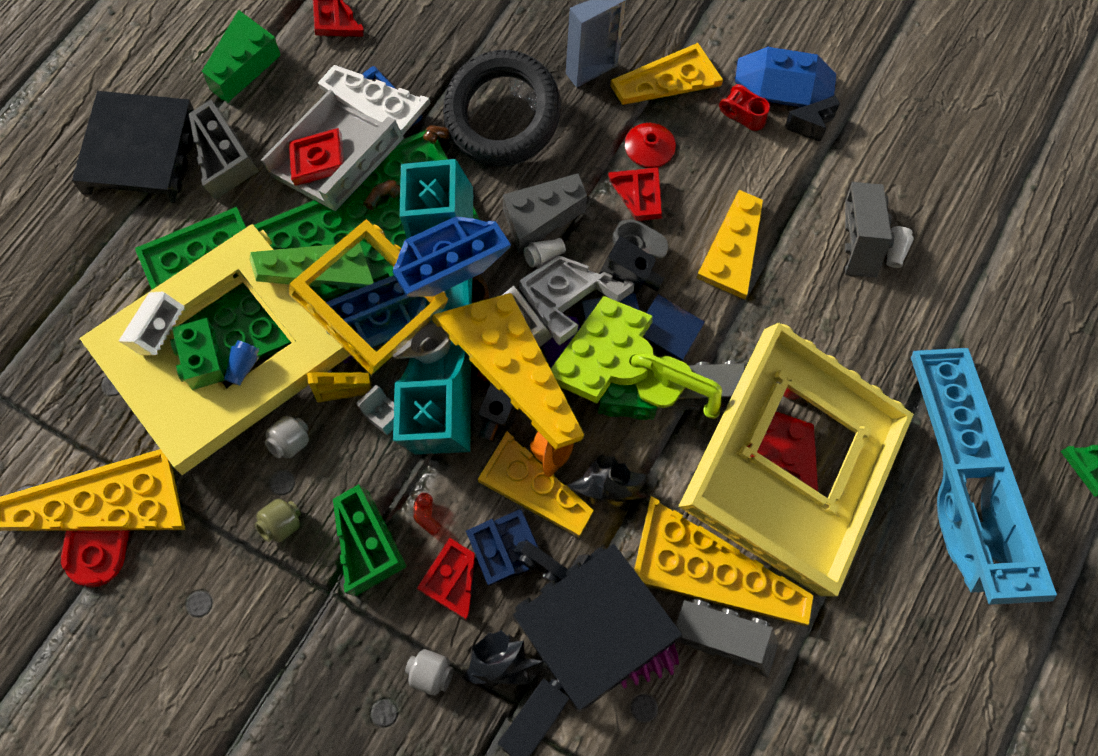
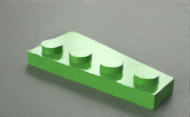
M360 242L309 284V286L321 287V284L337 285V289L349 290L350 286L365 287L373 284L374 282ZM336 244L250 252V263L257 282L290 284Z

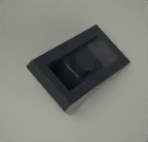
M836 96L792 110L788 115L785 127L794 133L815 141H821L826 131L825 123L830 122L835 117L840 102Z

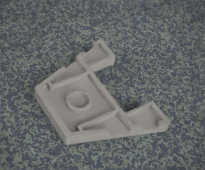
M557 255L521 279L519 289L554 340L561 345L578 331V324L563 314L565 310L595 289L610 299L620 302L634 291V283L628 280L622 283L614 280L612 274L606 272L598 274L589 271V266Z

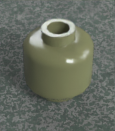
M275 499L257 513L255 527L261 537L267 542L272 540L273 542L280 543L299 529L300 521L298 517L301 515V512L294 502L289 501L287 503L283 499Z

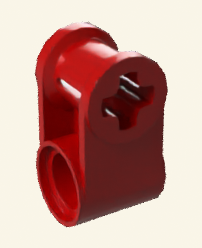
M736 84L732 87L730 95L720 101L719 109L725 116L734 119L748 129L758 131L764 128L770 104L765 98L754 94L743 85Z

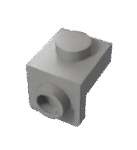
M375 385L356 405L369 422L388 435L394 427V402L386 397L379 386Z

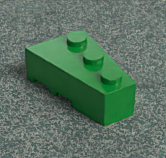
M238 10L202 70L209 89L226 103H229L281 56L275 36Z
M358 484L333 499L337 536L340 539L341 547L340 561L343 565L345 583H343L344 592L346 594L357 596L407 567L367 489Z

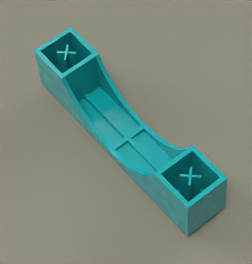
M456 159L401 164L400 219L407 239L456 216L473 218V186ZM472 278L445 291L448 301L441 312L472 304ZM428 300L426 302L424 309L430 304ZM451 341L447 355L432 364H422L417 359L410 358L403 376L395 382L393 441L415 455L470 452L471 361L469 360L470 356L459 345L456 346Z

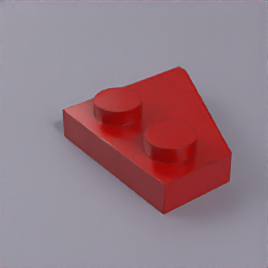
M313 0L315 36L363 37V26L361 24L358 25L353 18L352 10L343 0Z
M658 167L608 173L610 183L636 221L662 219Z
M449 538L417 587V590L464 620H467L469 617L475 553Z

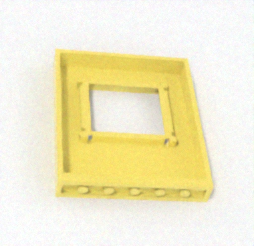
M253 224L150 291V293L162 291L184 306L185 310L181 311L182 315L178 316L179 320H175L176 325H172V327H176L241 283L246 285L290 340L291 344L248 373L241 386L232 384L226 389L222 382L192 390L185 381L181 382L176 369V365L180 364L179 356L174 355L170 339H174L173 330H169L170 335H166L167 339L163 340L164 344L160 345L161 349L157 350V355H139L120 343L119 339L148 293L79 338L167 459L181 475L188 472L309 385L307 373L328 372L351 355L331 335L327 334L326 330L289 295L290 284L256 281L250 263V252L273 249L270 246L272 241L265 231L258 232ZM237 273L238 277L234 279L233 275Z
M777 323L764 329L679 507L819 596H838L914 414L904 408L905 406L901 402L892 400L883 394L879 387L870 385L861 379L857 372L848 370L839 364L835 357L826 355L817 349L813 342L795 334L791 327ZM786 388L856 433L828 498L757 453Z

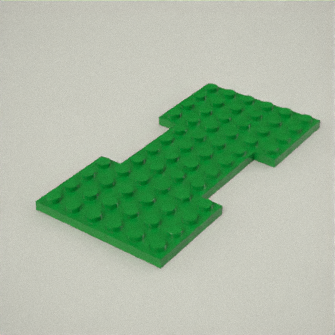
M425 130L403 139L336 211L314 200L257 223L254 227L258 232L264 230L272 241L270 246L273 250L337 244L367 219L372 225L379 226L383 230L385 238L393 245L396 244L402 248L407 238L400 219V194L396 198H391L387 194L382 198L374 211L367 209L363 205L364 201L374 186L389 179L395 180L396 184L401 186V164L448 159L438 140L435 144H430L429 141L426 142L423 139V135L426 133ZM237 207L136 247L135 251L151 289L153 290L245 229L246 226ZM473 207V219L480 220ZM365 239L361 240L360 245L373 282L375 283L393 276L394 267ZM237 273L233 275L234 279L238 277ZM241 283L180 324L183 325L204 318L209 320L215 331L225 375L231 346H235L237 340L259 349L257 354L259 359L257 361L276 354L291 344L290 340L244 283ZM321 284V287L309 286L325 302L363 288L350 286L349 290L337 289V285Z

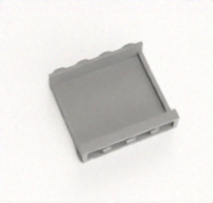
M329 90L261 161L272 178L336 211L404 137L395 119L387 117L383 122H380L338 102L334 92ZM339 128L342 134L344 163L330 177L295 186L291 180L289 142Z

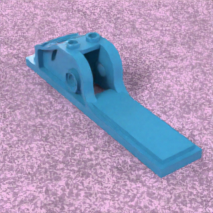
M969 349L913 351L911 360L942 455L943 479L938 491L937 512L940 528L954 564H957L970 592H985L989 605L1053 601L1057 594ZM987 477L981 493L983 522H980L974 502L970 500L966 488V478Z

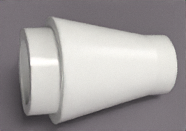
M895 226L891 228L895 238L893 247L887 250L886 265L893 268H901L914 237L912 236L913 232L911 229Z
M561 238L531 242L528 247L524 248V256L531 268H539L555 256L565 253L566 248Z

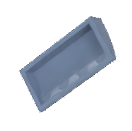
M589 0L570 8L566 75L576 88L618 66L626 0Z

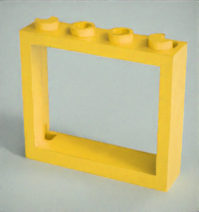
M366 219L290 283L289 295L372 375L432 320L433 314L440 313L445 308L448 298L445 291L433 297H425L430 304L377 352L364 341L308 285L363 239L376 249L393 267L395 266L401 248L396 244L393 245L385 238V234L379 226L372 225Z

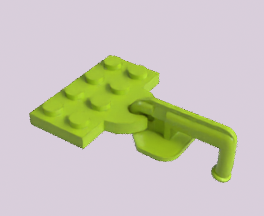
M603 296L551 368L559 387L595 403H598L611 383L619 385L635 384L642 400L657 407L666 408L675 404L686 387L708 397V403L703 408V412L708 418L715 419L720 414L722 388L717 382L692 372L686 363L670 356L659 358L653 355V348L647 340L642 338L652 324V315Z

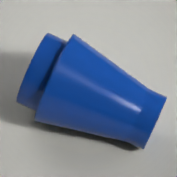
M237 340L235 346H231L224 380L241 386L242 381L259 359L257 356L259 349Z

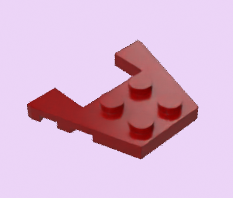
M775 412L757 453L791 475L798 477L800 481L818 492L814 424Z

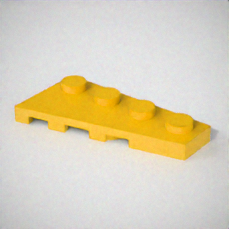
M696 43L612 79L610 86L622 105L722 86L723 79L699 43Z
M741 190L738 191L697 274V279L742 299H746L763 203L762 199Z
M508 431L478 478L479 483L578 538L594 511L567 485L562 484L554 474L550 478L546 477L543 472V465L533 457L532 453L514 440V437Z

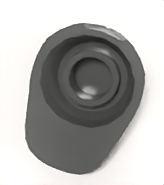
M632 219L619 222L613 233L614 245L619 236L653 257L664 258L668 252L666 238L641 222Z

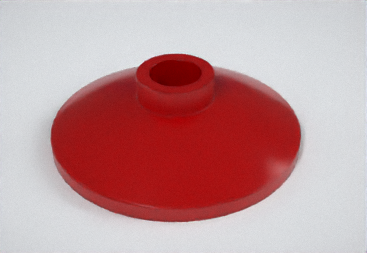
M642 123L635 126L629 131L625 139V151L628 157L635 164L645 168L661 167L668 163L675 153L676 143L672 133L664 126L656 123Z

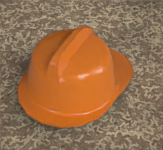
M537 432L535 439L530 443V450L535 458L543 463V472L546 477L550 478L568 460L574 443L555 449Z

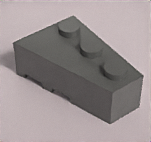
M212 100L189 113L193 138L199 155L197 157L198 164L202 170V185L215 200L259 172V169L225 116Z
M579 174L503 195V212L519 255L524 252V248L528 247L529 243L543 240L548 233L557 227L561 228L585 212L587 194Z
M851 183L845 200V230L850 232V243L845 244V252L850 253V259L845 266V275L877 277L888 248L893 247L895 236L894 232L890 230L892 217L887 211L889 198L885 196L882 184Z
M726 361L724 364L712 365L709 362H698L696 365H688L692 372L711 379L721 386L720 412L724 413L746 368L745 363ZM685 387L675 404L666 408L699 411L700 406H705L708 403V397Z
M695 599L693 603L684 600L676 623V627L682 633L677 642L712 656L716 654L732 659V664L740 667L744 663L759 668L760 675L769 677L779 644L773 628L769 627L770 623L759 618H752L751 621L740 618L739 613L726 608L722 612L711 609L712 606L709 603Z

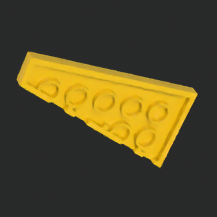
M512 293L433 314L432 321L437 327L441 326L450 335L449 339L456 346L459 345L470 356L469 360L499 391L503 390L509 396L512 405L517 410L521 409L532 420L531 424L555 449L583 439L584 433Z
M159 449L1 496L0 531L185 530L172 465L162 450Z
M650 497L634 571L646 586L802 626L809 625L814 595L785 577H780L768 570L757 560L750 559L742 554L739 549L705 528L693 524L679 512L672 511L662 505L656 498Z

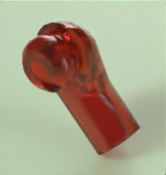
M423 492L414 500L413 519L434 537L439 533L442 525L432 517V496L429 493Z

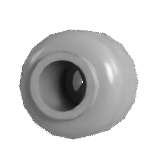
M284 416L267 429L265 445L277 458H292L308 444V427L300 418L294 419L290 416Z
M427 649L420 651L416 657L411 656L405 669V673L409 674L408 681L410 687L429 695H437L440 691L445 692L454 671L450 667L449 658Z

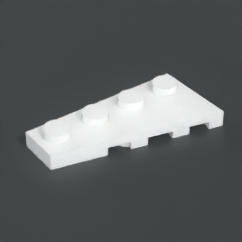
M333 65L318 82L320 89L326 93L332 90L338 101L380 122H383L387 117L395 119L402 135L405 134L430 105L429 98L425 96H414L405 89L399 88L397 90L386 86L385 82L366 79L362 74Z

